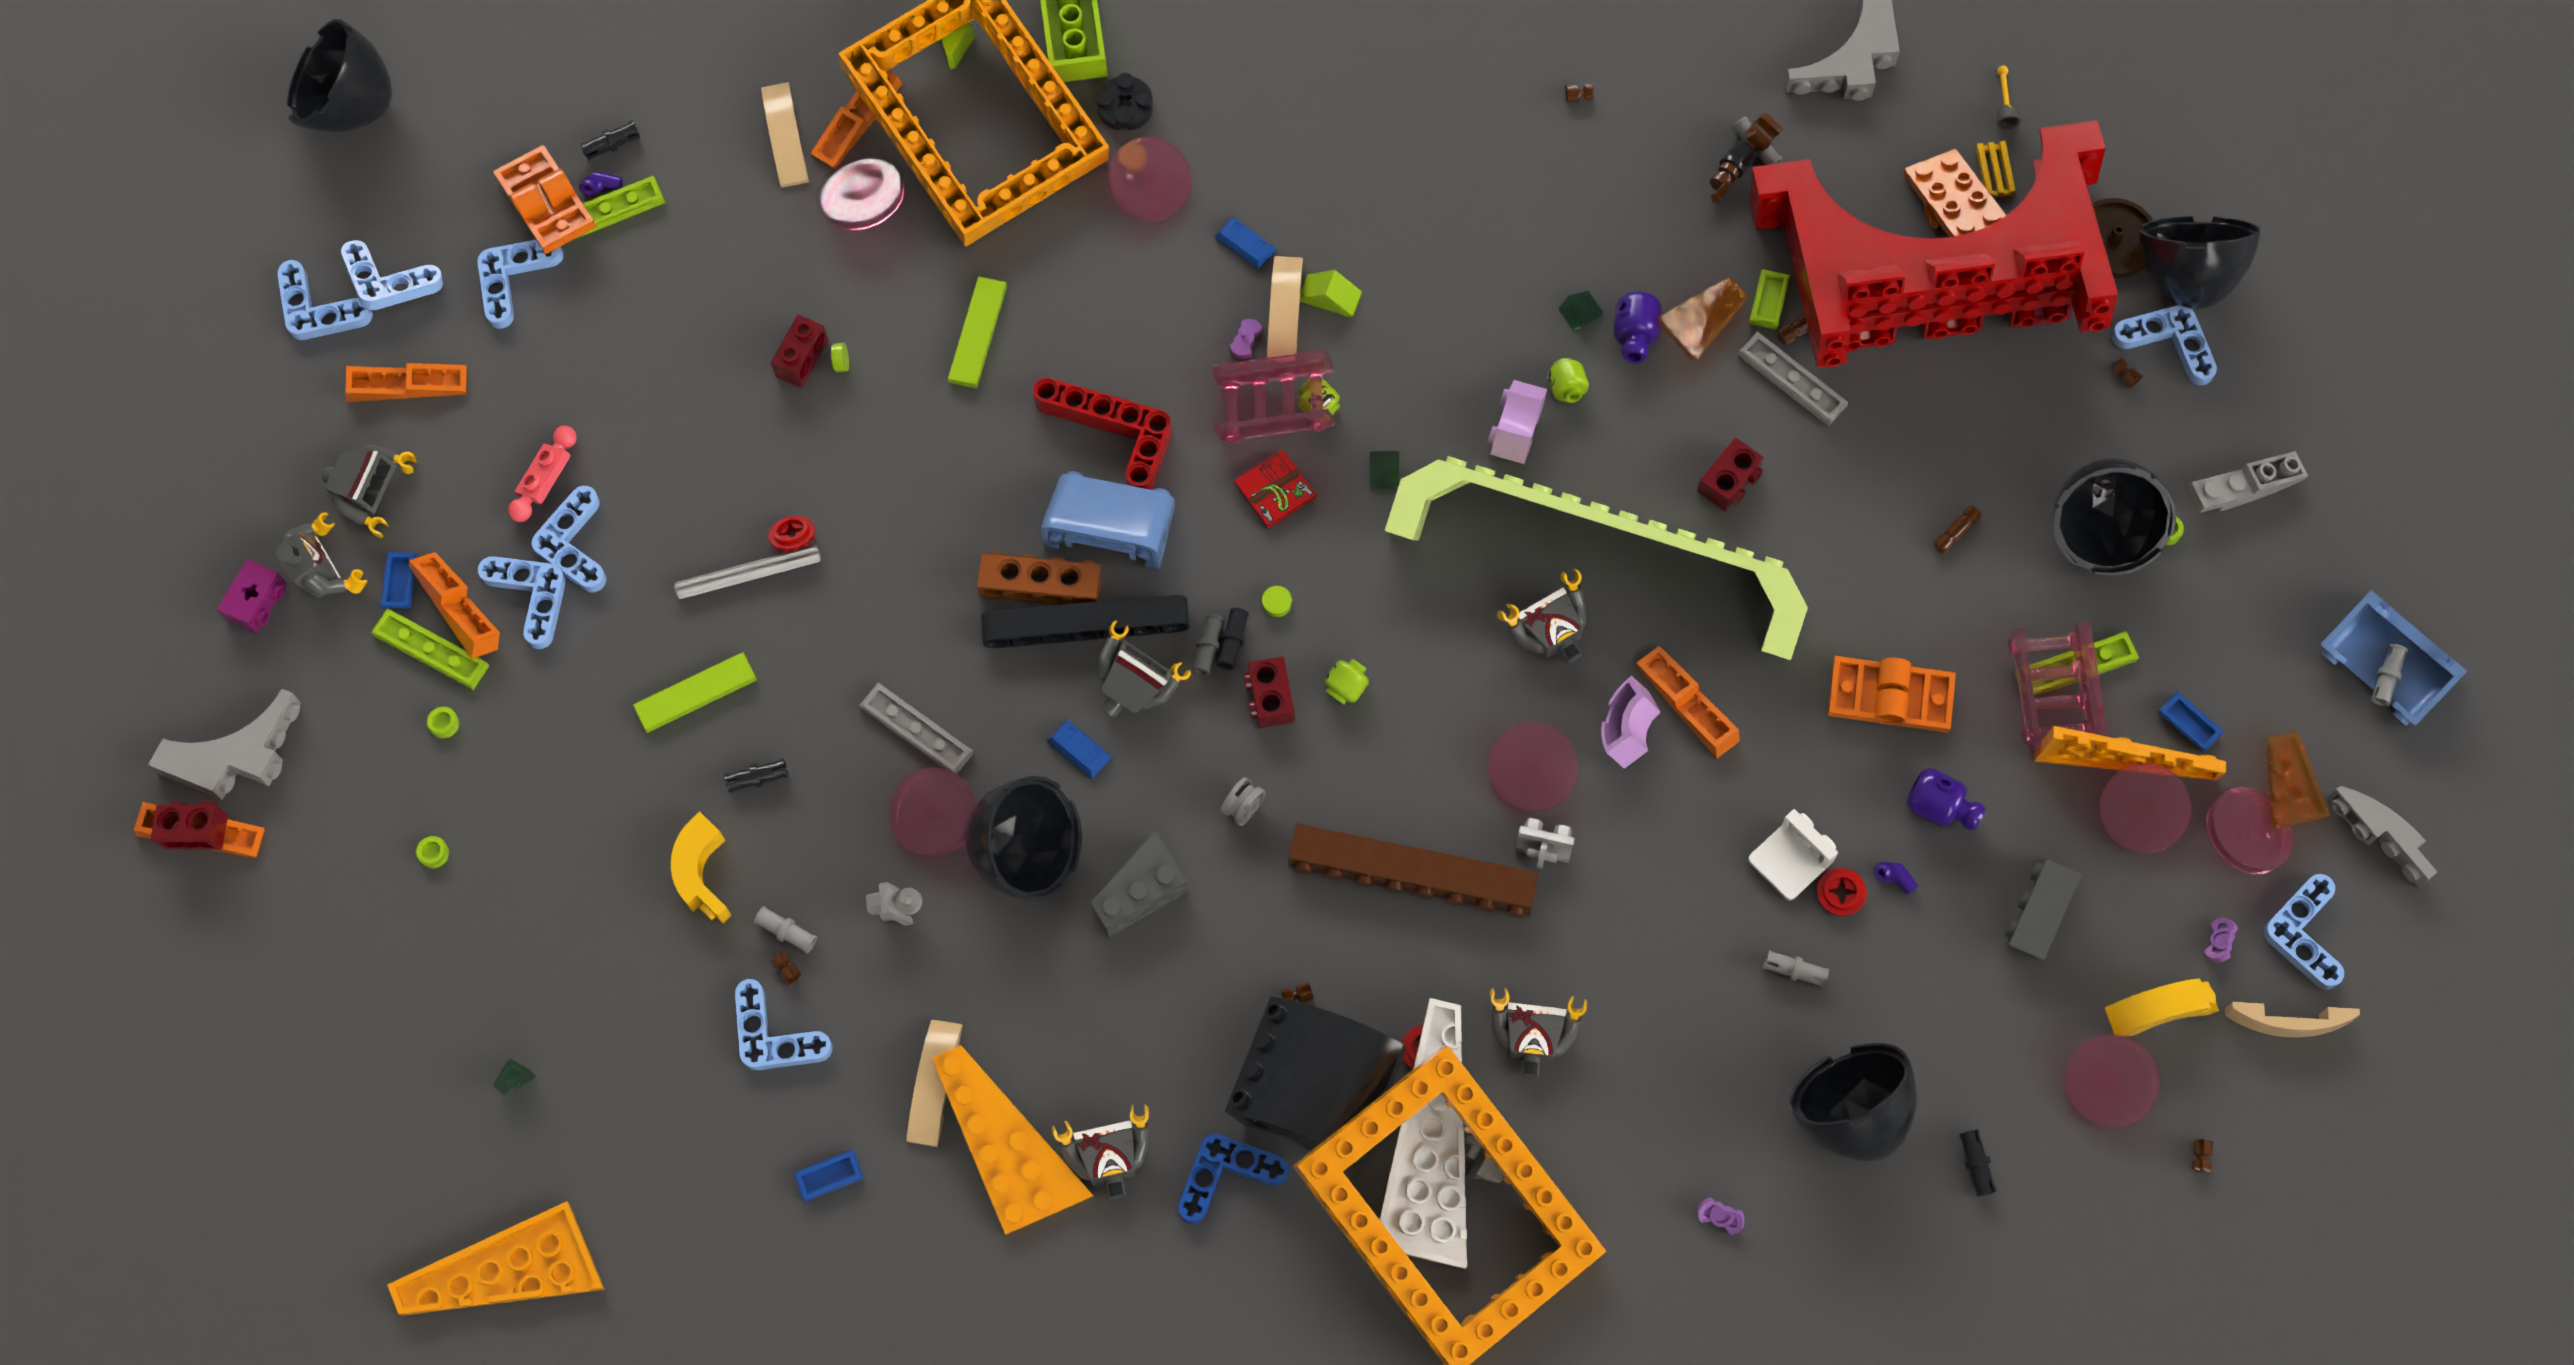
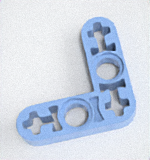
M353 240L342 246L341 254L344 265L360 304L367 310H378L438 292L443 286L441 271L434 265H424L380 278L365 243ZM357 253L361 261L356 262L353 254ZM360 272L372 273L365 279L356 277ZM398 284L408 285V288L403 291L393 289ZM372 288L375 297H370L367 289Z
M531 240L489 248L480 253L478 269L486 318L493 327L503 329L508 327L514 320L508 275L558 265L563 259L561 247L553 250L551 256L546 257L538 242ZM534 250H536V252H537L536 256H537L538 259H536V260H535L534 254H533V252H532V251H534ZM525 252L528 254L527 260L523 263H515L513 261L517 253ZM491 259L496 260L494 268L497 274H492L488 266ZM494 283L503 284V289L498 294L488 292L489 287ZM495 303H500L503 310L501 318H496L495 316L498 313Z
M288 260L283 262L278 268L277 275L285 325L293 338L307 340L361 328L370 323L373 316L372 310L363 308L358 298L312 307L308 276L298 261ZM291 271L297 272L294 274L295 283L297 285H293L291 280L289 279V276H291ZM296 294L304 296L301 304L297 306L289 304L292 296ZM361 308L360 316L355 317L356 309ZM342 311L345 312L344 316L346 320H344L343 315L341 314ZM333 313L337 315L335 322L332 324H322V319L326 314ZM312 318H314V320H315V322H316V324H317V327H314V326H313L314 321L312 320ZM304 321L302 329L297 330L296 327L299 326V322Z
M2177 305L2124 319L2117 323L2112 332L2111 338L2113 343L2121 349H2131L2172 338L2187 377L2196 385L2201 386L2210 383L2216 374L2217 366L2192 309ZM2177 315H2179L2181 319L2186 318L2184 326L2181 321H2175ZM2149 321L2157 322L2161 327V331L2158 333L2150 332L2146 328V323ZM2122 330H2125L2128 334L2132 333L2130 339L2126 335H2120ZM2187 339L2196 341L2199 349L2196 351L2186 349L2184 341ZM2199 365L2202 370H2208L2206 375L2196 371Z
M580 486L572 491L532 538V547L539 558L546 563H551L558 567L568 579L588 592H597L606 584L605 572L599 564L569 543L597 511L600 504L599 497L592 487ZM581 497H583V498H588V497H589L590 500H591V502H590L589 504H587V503H582V504H581V502L579 501V499H580ZM571 507H573L575 511L578 510L580 512V516H577V514L574 512V510L571 509ZM570 516L574 519L571 527L567 529L558 527V522L562 517ZM543 541L551 542L557 550L556 554L548 547L542 548L541 543ZM570 554L577 557V561L572 567L567 568L561 565V561L566 555ZM584 567L585 571L591 575L596 573L598 579L596 581L591 579L588 581L584 573L581 572L582 568Z
M495 556L483 559L478 566V574L486 585L532 592L523 635L532 648L543 649L548 647L554 637L566 584V578L561 568L551 563ZM493 566H496L498 571L503 573L495 572L490 577L487 571H491ZM528 569L530 575L525 581L518 582L514 580V575L518 570ZM551 573H554L557 580L551 581L550 590L552 593L547 592L548 583L545 578H550ZM550 600L553 602L550 611L546 613L537 611V606L541 601ZM537 619L542 621L541 629L545 634L540 635L538 640L532 635V633L539 631L540 624Z
M2316 874L2266 924L2263 934L2266 941L2316 986L2329 990L2342 982L2344 969L2335 958L2302 930L2335 893L2333 880L2327 875ZM2322 884L2325 887L2323 893H2320L2312 901L2308 896L2315 890L2316 886ZM2292 904H2303L2307 909V916L2304 918L2295 916L2291 909ZM2284 927V935L2277 937L2274 934L2276 928ZM2295 936L2297 940L2288 948L2286 944ZM2299 945L2308 947L2312 953L2311 959L2307 961L2300 959L2296 954V947ZM2320 958L2322 961L2312 969L2310 966ZM2331 969L2334 972L2331 976L2332 978L2324 979V971Z
M746 979L738 984L735 989L739 1052L741 1061L747 1068L751 1070L772 1069L822 1062L830 1057L833 1049L832 1042L821 1031L769 1037L766 996L763 987L754 979ZM750 987L758 993L753 996V1006L755 1009H749L748 1000L742 996L748 992ZM750 1017H758L761 1020L760 1028L753 1033L747 1032L744 1028L746 1020ZM745 1039L756 1040L757 1049L760 1053H763V1055L758 1056L757 1062H753L750 1057H747V1055L752 1054L753 1048L750 1041L745 1042ZM817 1039H820L822 1044H826V1047L820 1049L819 1054H816L813 1049H804L805 1056L801 1057L802 1050L799 1041H803L805 1047L814 1046ZM784 1043H791L795 1047L793 1056L787 1059L780 1058L778 1056L779 1047Z

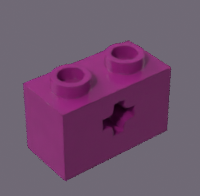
M247 559L216 610L225 620L257 634L259 629L268 622L270 611L276 601L283 597L287 583L278 572Z

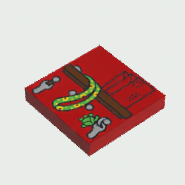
M1281 450L1234 480L1235 486L1267 529L1316 499V493L1284 450Z

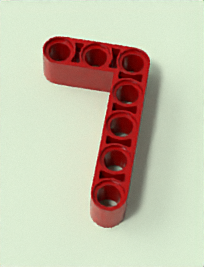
M1041 378L1036 381L1033 386V395L1039 411L1137 440L1126 469V482L1129 486L1153 489L1172 436L1171 420L1166 412L1052 378ZM1044 393L1054 394L1048 399L1041 398V395ZM1072 401L1081 402V404L1076 407L1068 405ZM1099 409L1109 410V412L1104 415H1099L1096 413ZM1127 417L1137 418V420L1132 423H1127L1124 421V419H1126ZM1155 425L1165 426V428L1160 431H1155L1151 429ZM1148 450L1156 452L1153 456L1145 457L1142 455L1145 451ZM1138 476H1143L1146 478V480L1141 483H1136L1133 481V479Z

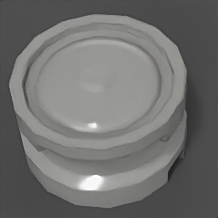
M1243 777L1226 797L1222 804L1221 812L1226 816H1233L1234 822L1243 826L1261 805L1266 791L1261 787L1255 788L1251 780Z

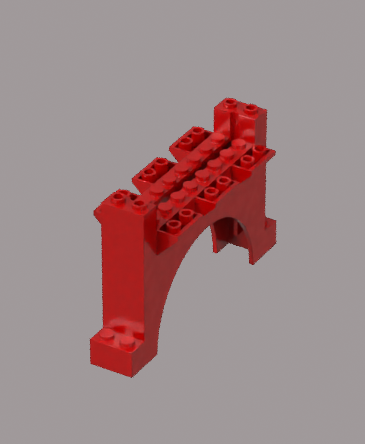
M2098 121L2040 128L2042 159L2033 160L2035 183L2025 199L2005 217L1987 227L1964 235L1946 238L1901 236L1874 228L1858 220L1841 208L1827 194L1813 170L1810 159L1752 167L1749 204L1755 229H1772L1777 226H1784L1817 368L1826 366L1836 367L1846 364L1848 351L1894 344L1897 327H1914L1921 324L1923 340L1932 338L1943 339L1954 335H1972L1981 332L1984 315L1990 314L2002 315L2008 312L2010 328H2027L2036 324H2056L2068 320L2072 304L2080 332H2099L2103 329H2109L2118 292L2087 186L2097 184L2106 149Z

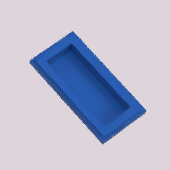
M1233 216L1215 235L1216 239L1258 270L1277 250L1276 247Z
M387 552L380 608L411 609L415 575L409 567V560L417 558V552Z
M2178 691L2157 712L2203 753L2224 733L2222 729Z
M1068 719L1047 740L1091 779L1112 759L1109 753Z
M853 1149L793 1173L803 1202L864 1179Z

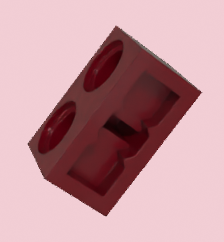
M797 314L771 361L776 378L800 388L803 387L828 342L824 325Z
M1735 437L1700 479L1697 492L1726 512L1731 504L1737 506L1746 494L1744 489L1749 482L1754 485L1764 471L1761 469L1764 457ZM1743 462L1748 468H1738L1735 463ZM1724 483L1730 486L1731 489L1722 490L1717 485Z
M1284 656L1248 662L1249 673H1244L1243 675L1246 691H1252L1254 701H1249L1251 719L1258 720L1259 728L1294 723L1295 712ZM1265 674L1274 678L1270 683H1262L1258 680L1260 676ZM1270 702L1276 703L1279 706L1277 710L1272 712L1265 710L1263 707Z
M171 801L169 805H157L150 840L166 850H222L228 814L218 808L216 803L210 801H200L198 805H189L181 801Z

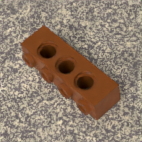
M994 551L990 552V554H981L977 589L980 598L1053 605L1099 602L1102 582L1101 565L1091 560L1068 562L1060 557H1051L1047 560L1037 559L1029 554L1014 557L1007 556L1003 552ZM1008 572L1018 573L1014 579L1008 580L1004 578V575ZM1040 574L1047 576V579L1043 582H1035L1033 580L1035 576ZM1068 577L1077 579L1072 585L1062 583Z

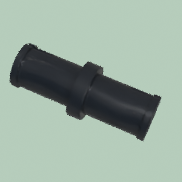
M630 121L612 131L607 129L602 132L603 135L581 143L580 146L586 159L589 161L610 150L612 152L617 151V147L640 138V135L637 133L638 130L634 122Z
M1230 609L1226 630L1221 633L1220 640L1222 644L1218 659L1216 660V665L1226 670L1235 668L1239 647L1244 644L1243 632L1249 617V613L1244 609Z
M782 758L759 766L757 763L750 765V768L729 774L726 773L724 774V780L728 782L726 787L730 793L754 785L756 788L762 787L765 782L789 777V773L785 769L787 767L785 759Z
M1979 1129L1959 1134L1967 1158L1965 1166L1966 1169H1970L1977 1197L1997 1192L1989 1168L1991 1163L1990 1156L1986 1157Z

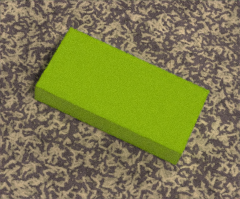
M1761 269L1749 324L1774 330L1778 329L1790 275Z

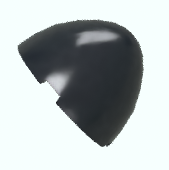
M334 19L319 29L318 34L321 37L315 45L305 48L292 76L287 97V106L292 109L293 116L289 115V120L292 123L308 129L327 132L349 131L371 124L386 112L392 98L390 76L383 59L374 45L345 21Z
M2193 216L2158 219L2143 224L2139 238L2146 267L2155 283L2166 296L2178 305L2188 309H2204L2224 299L2244 277L2257 251L2260 227L2254 223L2235 218L2213 216L2211 222H2194Z
M2125 459L2098 460L2077 470L2063 485L2054 504L2052 521L2054 539L2061 553L2073 565L2088 569L2096 575L2117 576L2129 574L2147 566L2161 555L2163 547L2170 536L2174 534L2176 512L2174 501L2168 489L2154 473L2137 463ZM2103 480H2108V481H2110V482H2108V483H2103L2102 481H2103ZM2095 486L2100 488L2098 494L2094 491ZM2113 489L2111 493L2106 495L2107 490Z
M1028 776L1011 780L988 792L973 810L966 828L965 841L967 853L974 868L991 887L1015 898L1039 901L1050 898L1064 888L1062 884L1070 872L1076 870L1082 847L1081 821L1075 803L1065 796L1059 789L1061 786L1057 782L1039 776Z
M1868 1043L1850 1047L1851 1053L1834 1060L1830 1056L1821 1060L1799 1079L1790 1096L1793 1115L1807 1134L1824 1148L1840 1156L1858 1161L1880 1160L1897 1150L1907 1137L1917 1106L1915 1076L1905 1051L1897 1046L1886 1043Z

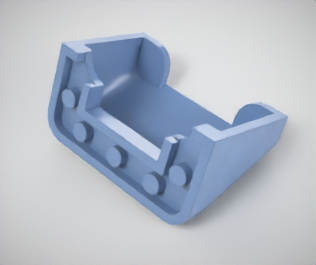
M1068 471L1066 474L1060 475L1043 519L1040 531L1044 548L1059 550L1060 543L1065 542L1066 547L1071 548L1073 543L1129 553V557L1132 560H1136L1138 555L1140 558L1145 559V568L1160 570L1175 509V500L1170 496L1169 491L1162 488L1144 489L1084 477L1081 473Z
M2371 590L2320 644L2325 648L2321 654L2334 665L2340 661L2375 690L2378 681L2376 674L2378 668L2383 666L2388 645L2399 644L2406 647L2408 654L2401 669L2403 676L2401 682L2396 684L2391 699V705L2396 709L2392 714L2404 725L2407 726L2412 722L2416 726L2465 675L2467 670L2449 657L2448 654L2442 651Z

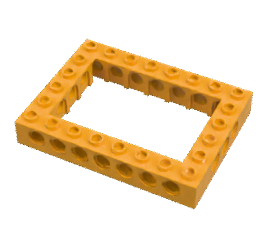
M927 0L838 53L841 69L965 247L1109 160L1108 144L1006 0ZM974 19L978 21L1063 142L1055 147L1054 152L1039 161L1033 160L1029 167L1014 176L1010 174L1007 176L1006 181L993 189L982 191L977 198V207L967 195L965 185H960L951 172L949 162H944L935 149L933 139H928L920 127L917 116H912L904 104L901 93L897 94L888 81L886 71Z
M1449 1046L1438 1049L1292 1166L1444 1365H1470L1607 1252ZM1440 1093L1446 1100L1444 1104L1447 1108L1451 1107L1465 1124L1464 1130L1467 1133H1472L1485 1150L1484 1156L1487 1159L1491 1158L1505 1176L1503 1178L1505 1183L1511 1184L1525 1202L1522 1204L1525 1209L1531 1210L1544 1227L1542 1231L1545 1235H1550L1559 1246L1556 1251H1548L1540 1256L1541 1261L1525 1274L1517 1275L1515 1277L1516 1281L1501 1294H1494L1490 1298L1492 1300L1475 1315L1470 1314L1461 1325L1343 1173L1345 1169Z

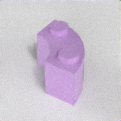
M1513 380L1510 389L1504 388L1500 401V406H1504L1498 427L1492 426L1488 443L1493 444L1490 455L1525 464L1533 441V433L1536 424L1539 422L1547 389Z
M1630 676L1608 703L1610 710L1606 722H1602L1601 726L1602 742L1606 753L1624 769L1648 752L1646 744L1647 730L1652 721L1661 713L1649 691L1633 676Z

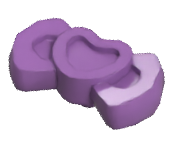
M1242 320L1241 327L1238 329V335L1234 337V342L1229 346L1231 354L1237 359H1248L1252 356L1251 347L1255 344L1254 338L1264 332L1262 325L1257 320Z
M2222 917L2211 923L2214 930L2210 937L2212 944L2204 951L2205 956L2215 963L2225 962L2231 958L2232 942L2235 939L2234 934L2238 930L2234 921Z
M1713 1198L1703 1200L1698 1206V1218L1701 1223L1712 1221L1717 1227H1725L1730 1235L1737 1234L1744 1227L1745 1217L1741 1210H1734L1731 1206H1724L1721 1202H1715Z

